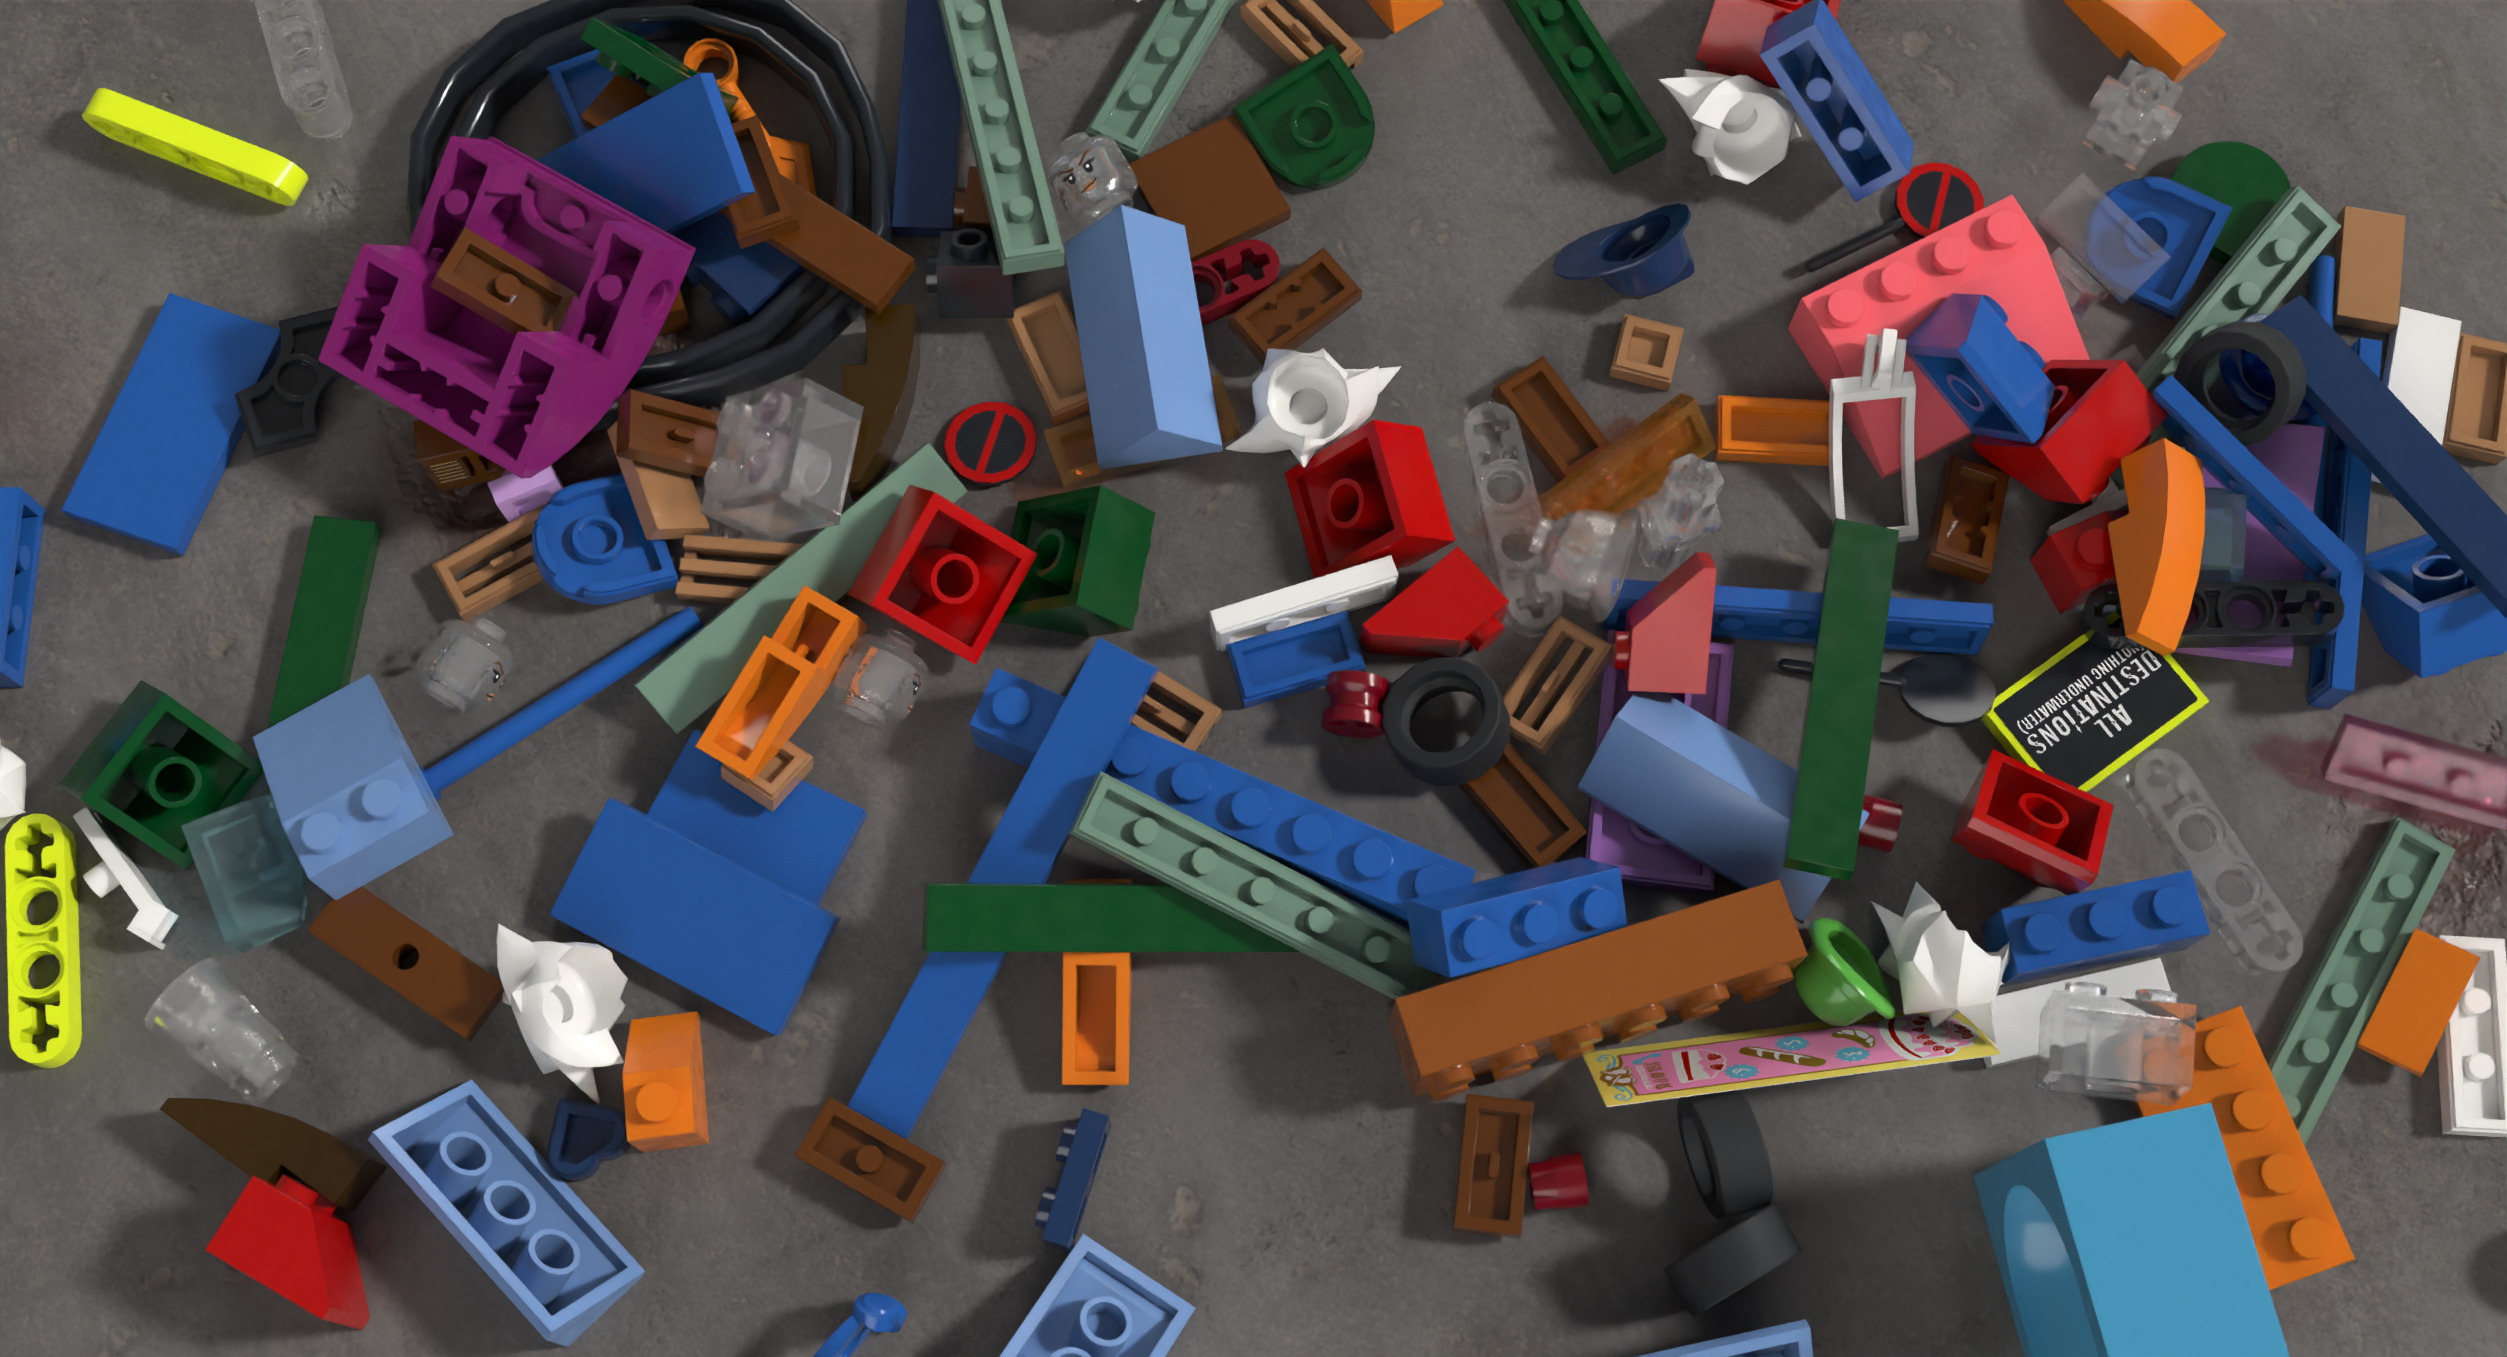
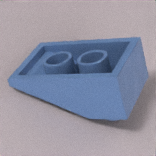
M370 674L253 737L281 824L308 879L335 900L342 898L454 835L377 684Z
M1082 1234L999 1357H1165L1196 1308L1085 1234Z

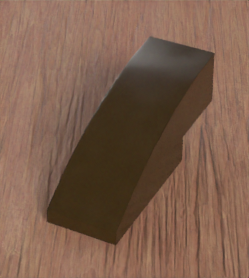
M915 303L886 305L880 314L865 306L867 364L842 365L846 484L853 502L885 475L901 442L912 409L920 367L921 327Z
M168 1098L160 1107V1110L251 1178L256 1176L276 1184L282 1174L295 1181L299 1177L332 1203L352 1211L355 1210L387 1168V1166L359 1148L294 1117L253 1105L203 1098Z

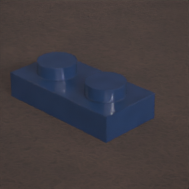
M1083 1108L1078 1124L1067 1122L1056 1153V1161L1065 1163V1167L1058 1188L1055 1189L1049 1186L1045 1188L1035 1219V1226L1045 1228L1042 1235V1241L1045 1246L1070 1253L1073 1249L1112 1126L1108 1115Z

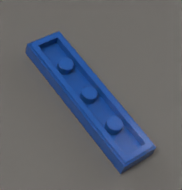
M2172 375L2152 392L2151 396L2167 416L2160 425L2182 447H2185L2187 452L2201 459L2202 466L2320 582L2329 584L2359 558Z

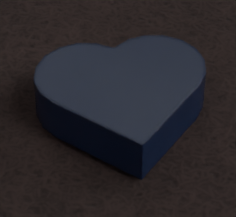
M559 1098L547 1147L548 1164L558 1176L571 1182L583 1181L590 1178L599 1169L602 1161L617 1159L629 1150L631 1144L627 1142L626 1119L622 1112L608 1106Z

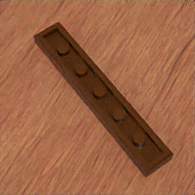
M616 74L580 117L585 128L591 131L653 97L645 92V88L631 79L628 80ZM780 174L800 229L764 242L877 314H880L916 269L914 258ZM725 208L717 211L729 219Z

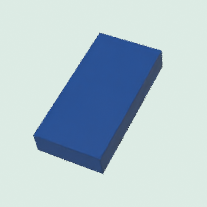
M1347 610L1226 644V653L1244 709L1326 686L1327 675L1333 671L1356 670L1365 672L1366 670Z

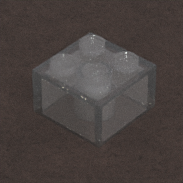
M808 378L726 397L725 405L717 421L719 432L712 463L704 478L705 494L700 513L757 539L839 525L864 407Z
M2090 982L2065 983V991L2053 990L2040 1011L2035 1090L2173 1106L2192 1089L2197 1005L2178 1003L2177 993L2157 989L2136 990L2135 998L2108 996L2107 986Z

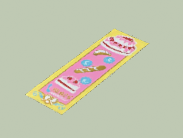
M1904 1011L1895 1012V1017L1889 1020L1881 1014L1867 1015L1847 1026H1833L1822 1021L1594 1051L1584 1055L1583 1058L1606 1107L1998 1056L2001 1053L1991 1040L1960 1012L1933 1028L1928 1012L1904 1015Z

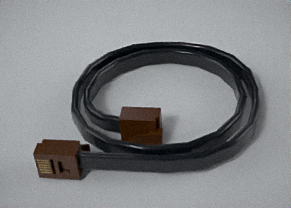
M549 0L502 19L444 70L410 136L406 208L412 236L436 175L437 156L467 97L520 50H523L478 90L455 135L458 137L488 140L492 136L501 116L549 74L547 67L596 50L595 47L580 39L590 19L594 17L640 36L647 41L696 39L700 41L706 38H717L727 42L734 52L761 60L811 102L833 148V208L855 221V152L851 138L820 74L764 28L703 8H719L783 28L834 70L860 123L869 160L868 230L891 243V173L875 106L844 43L792 0ZM805 268L752 320L685 348L646 356L625 389L644 392L696 407L729 401L803 370L861 315L865 305L840 290L790 339L770 347L819 301L827 291L830 283ZM680 288L657 337L692 329L688 307ZM618 399L589 432L610 428L617 421ZM413 421L419 461L425 467V470L440 492L502 477L506 470L505 468L424 421Z

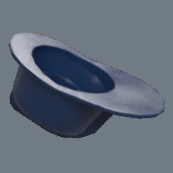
M1684 204L1664 205L1638 218L1586 234L1567 245L1557 255L1553 263L1557 276L1567 280H1583L1600 276L1615 291L1632 297H1646L1659 293L1691 277L1695 271L1694 260L1683 235V231L1687 227L1692 214L1688 206Z

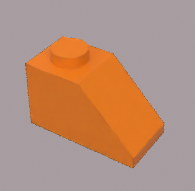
M695 1011L631 1020L622 1073L627 1142L641 1152L709 1144L699 1013Z

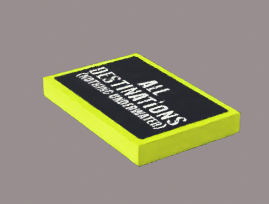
M2116 611L2106 618L2108 627L2119 628L2123 617L2118 615ZM2083 634L1998 695L1994 700L1991 711L1981 721L2011 758L2082 791L2088 792L2210 701L2171 654L2162 656L2149 648H2104L2092 643Z

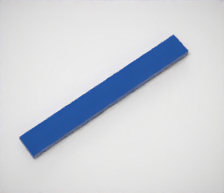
M1098 637L968 882L1046 883L1071 836L1068 834V831L1095 775L1101 771L1105 772L1159 671L1157 667ZM930 952L847 1107L903 1138L910 1137L1008 952Z

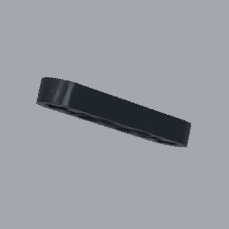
M2319 581L2197 582L2191 608L2196 615V622L2191 627L2183 629L2176 648L2319 645L2332 638L2344 617L2345 606L2341 595L2335 588ZM2117 584L2100 586L2092 591L2085 601L2081 617V626L2086 637L2092 643L2104 648H2147L2126 637L2123 618L2119 628H2110L2106 618L2097 617L2102 615L2105 605L2116 606L2117 614L2122 616ZM2235 601H2249L2261 610L2263 616L2262 623L2253 628H2240L2228 619L2226 608ZM2275 601L2282 602L2279 614H2285L2280 625L2281 627L2274 626L2277 613ZM2304 602H2314L2316 612L2327 613L2323 615L2319 625L2309 624V619L2305 614H2295L2300 612Z

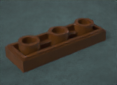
M362 886L338 900L332 898L307 930L469 1042L502 999L504 988L501 980ZM413 952H418L419 959L416 965L411 969L404 970L403 963L405 958Z

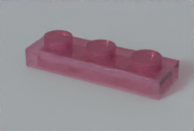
M2344 713L2320 767L2324 780L2507 831V758Z

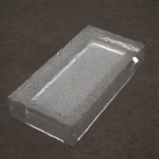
M2083 172L2035 218L2054 239L2122 304L2171 258Z

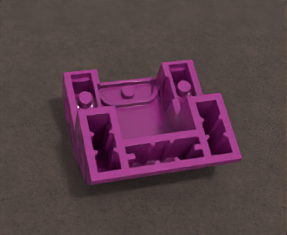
M450 136L408 246L362 244L318 361L522 479L531 478L571 450L602 419L623 393L662 329L696 248L495 137H489L486 140ZM464 227L579 294L578 297H573L559 331L517 332L515 336L430 287Z

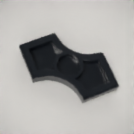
M339 306L280 320L281 347L274 366L258 383L235 394L236 403L254 458L317 442L315 413L318 403L325 391L336 380L344 376L318 361Z

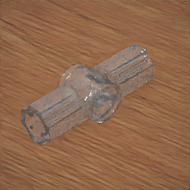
M1694 453L1679 457L1672 461L1660 492L1639 500L1638 511L1644 531L1637 549L1645 566L1656 567L1666 575L1671 574L1691 557L1699 539L1720 531L1721 518L1716 500L1723 487L1724 480L1716 462L1701 460Z

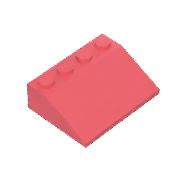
M2013 195L1801 298L1788 326L1789 332L1829 396L1831 379L1861 376L1867 334L1878 335L1882 328L1897 330V339L1905 340L1952 293L1981 294L1995 300L2008 316V322L2005 325L2018 341L2027 343L2038 352L2045 366L2051 360H2090L2046 245ZM1905 352L1903 372L1913 371L1916 383L1914 419V463L1972 435V433ZM1875 353L1873 375L1877 370L1879 353ZM1902 397L1843 403L1842 417L1881 479L1883 480L1900 471Z

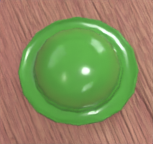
M1818 918L1812 921L1809 927L1812 945L1806 950L1808 956L1795 968L1794 972L1796 990L1806 1007L1817 1018L1833 1026L1850 1025L1875 1011L1888 1020L1895 1017L1896 1007L1890 987L1881 967L1869 948L1855 932L1840 921L1829 918Z

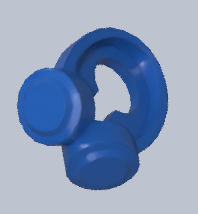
M880 1293L862 1294L855 1299L851 1316L830 1336L813 1357H851L872 1330L874 1332L898 1333L907 1318L908 1312L899 1301L891 1296Z

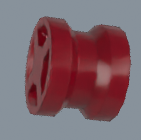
M1340 670L1329 673L1326 679L1325 690L1331 696L1330 706L1323 710L1321 727L1332 734L1344 737L1374 738L1383 735V716L1380 713L1381 702L1389 694L1390 682L1382 676L1363 671Z

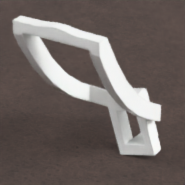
M1882 328L1878 335L1867 334L1861 376L1831 379L1829 478L1832 524H1834L1836 518L1845 520L1842 469L1843 403L1902 397L1901 478L1905 526L1887 528L1899 530L1898 542L1915 541L1919 536L1914 463L1916 383L1913 371L1903 372L1907 340L1897 339V330ZM1875 353H1879L1877 370L1873 375Z

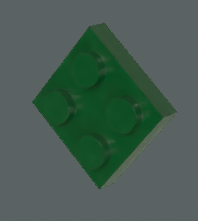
M594 17L590 19L580 38L600 51L595 60L596 62L629 80L631 77L647 86L645 92L651 97H655L698 74L697 71L644 38ZM717 84L729 116L739 98Z

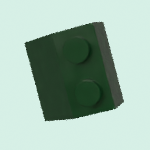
M1102 485L1019 501L1010 538L1038 555L1002 617L1001 622L1087 637L1132 631L1135 615L1139 607V594L1146 558L1151 546L1150 538L1155 512Z
M141 680L58 785L184 870H187L264 770L261 761L166 693Z

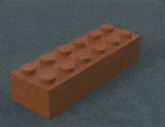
M1778 879L1396 998L1388 1024L1412 1097L1429 1093L1431 1101L1438 1102L1469 1091L1468 1083L1480 1076L1492 1073L1495 1082H1502L1524 1075L1533 1070L1531 1063L1553 1053L1558 1063L1582 1057L1595 1050L1593 1044L1607 1036L1617 1034L1620 1043L1645 1037L1658 1030L1656 1024L1679 1014L1682 1023L1703 1019L1720 1011L1718 1004L1734 996L1741 995L1744 1004L1766 999L1781 992L1780 985L1794 979L1792 971L1808 954L1781 882Z

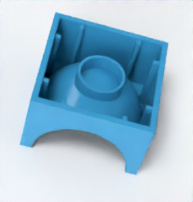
M2211 1103L2045 1138L1973 1175L2024 1357H2290Z

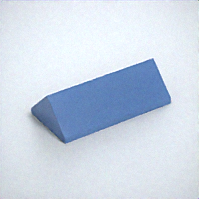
M1120 205L1064 243L1099 470L1223 451L1185 225Z
M1636 691L1613 720L1580 781L1578 790L1745 890L1779 879L1794 920L1801 924L1804 923L1832 878L1783 867L1796 770L1665 692ZM1863 809L1860 829L1870 814Z
M472 1079L378 1128L368 1138L373 1147L547 1341L568 1347L638 1282L645 1273V1270L561 1177L550 1168L542 1156Z

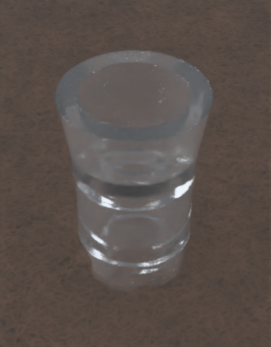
M207 958L198 962L174 980L154 1002L144 1021V1026L180 1048L209 1070L231 1091L238 1090L253 1105L263 1103L274 1092L282 1088L296 1072L298 1063L302 1058L294 1048L285 1042L286 1036L269 1022L236 987L215 958Z

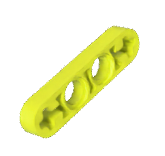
M98 88L82 114L83 119L91 127L115 141L285 206L295 205L309 180L308 175L300 167L276 153L109 89Z
M30 814L22 817L12 825L5 841L9 1040L12 1050L19 1058L41 1068H56L66 1064L75 1056L80 1048L82 1039L77 848L74 834L67 826L46 814ZM42 832L54 839L52 846L42 849L40 861L38 857L28 852L29 845L39 843L40 833ZM41 862L42 868L56 875L55 878L41 877ZM54 892L58 900L56 914L47 923L32 925L27 917V908L30 901L40 893ZM45 955H55L60 964L57 979L49 987L34 989L30 985L28 978L29 969L33 962ZM60 1001L59 1006L45 1005V1012L30 1007L31 1002L52 1004ZM45 1013L47 1024L59 1029V1036L48 1040L46 1051L44 1048L32 1043L33 1035H39L45 1030Z

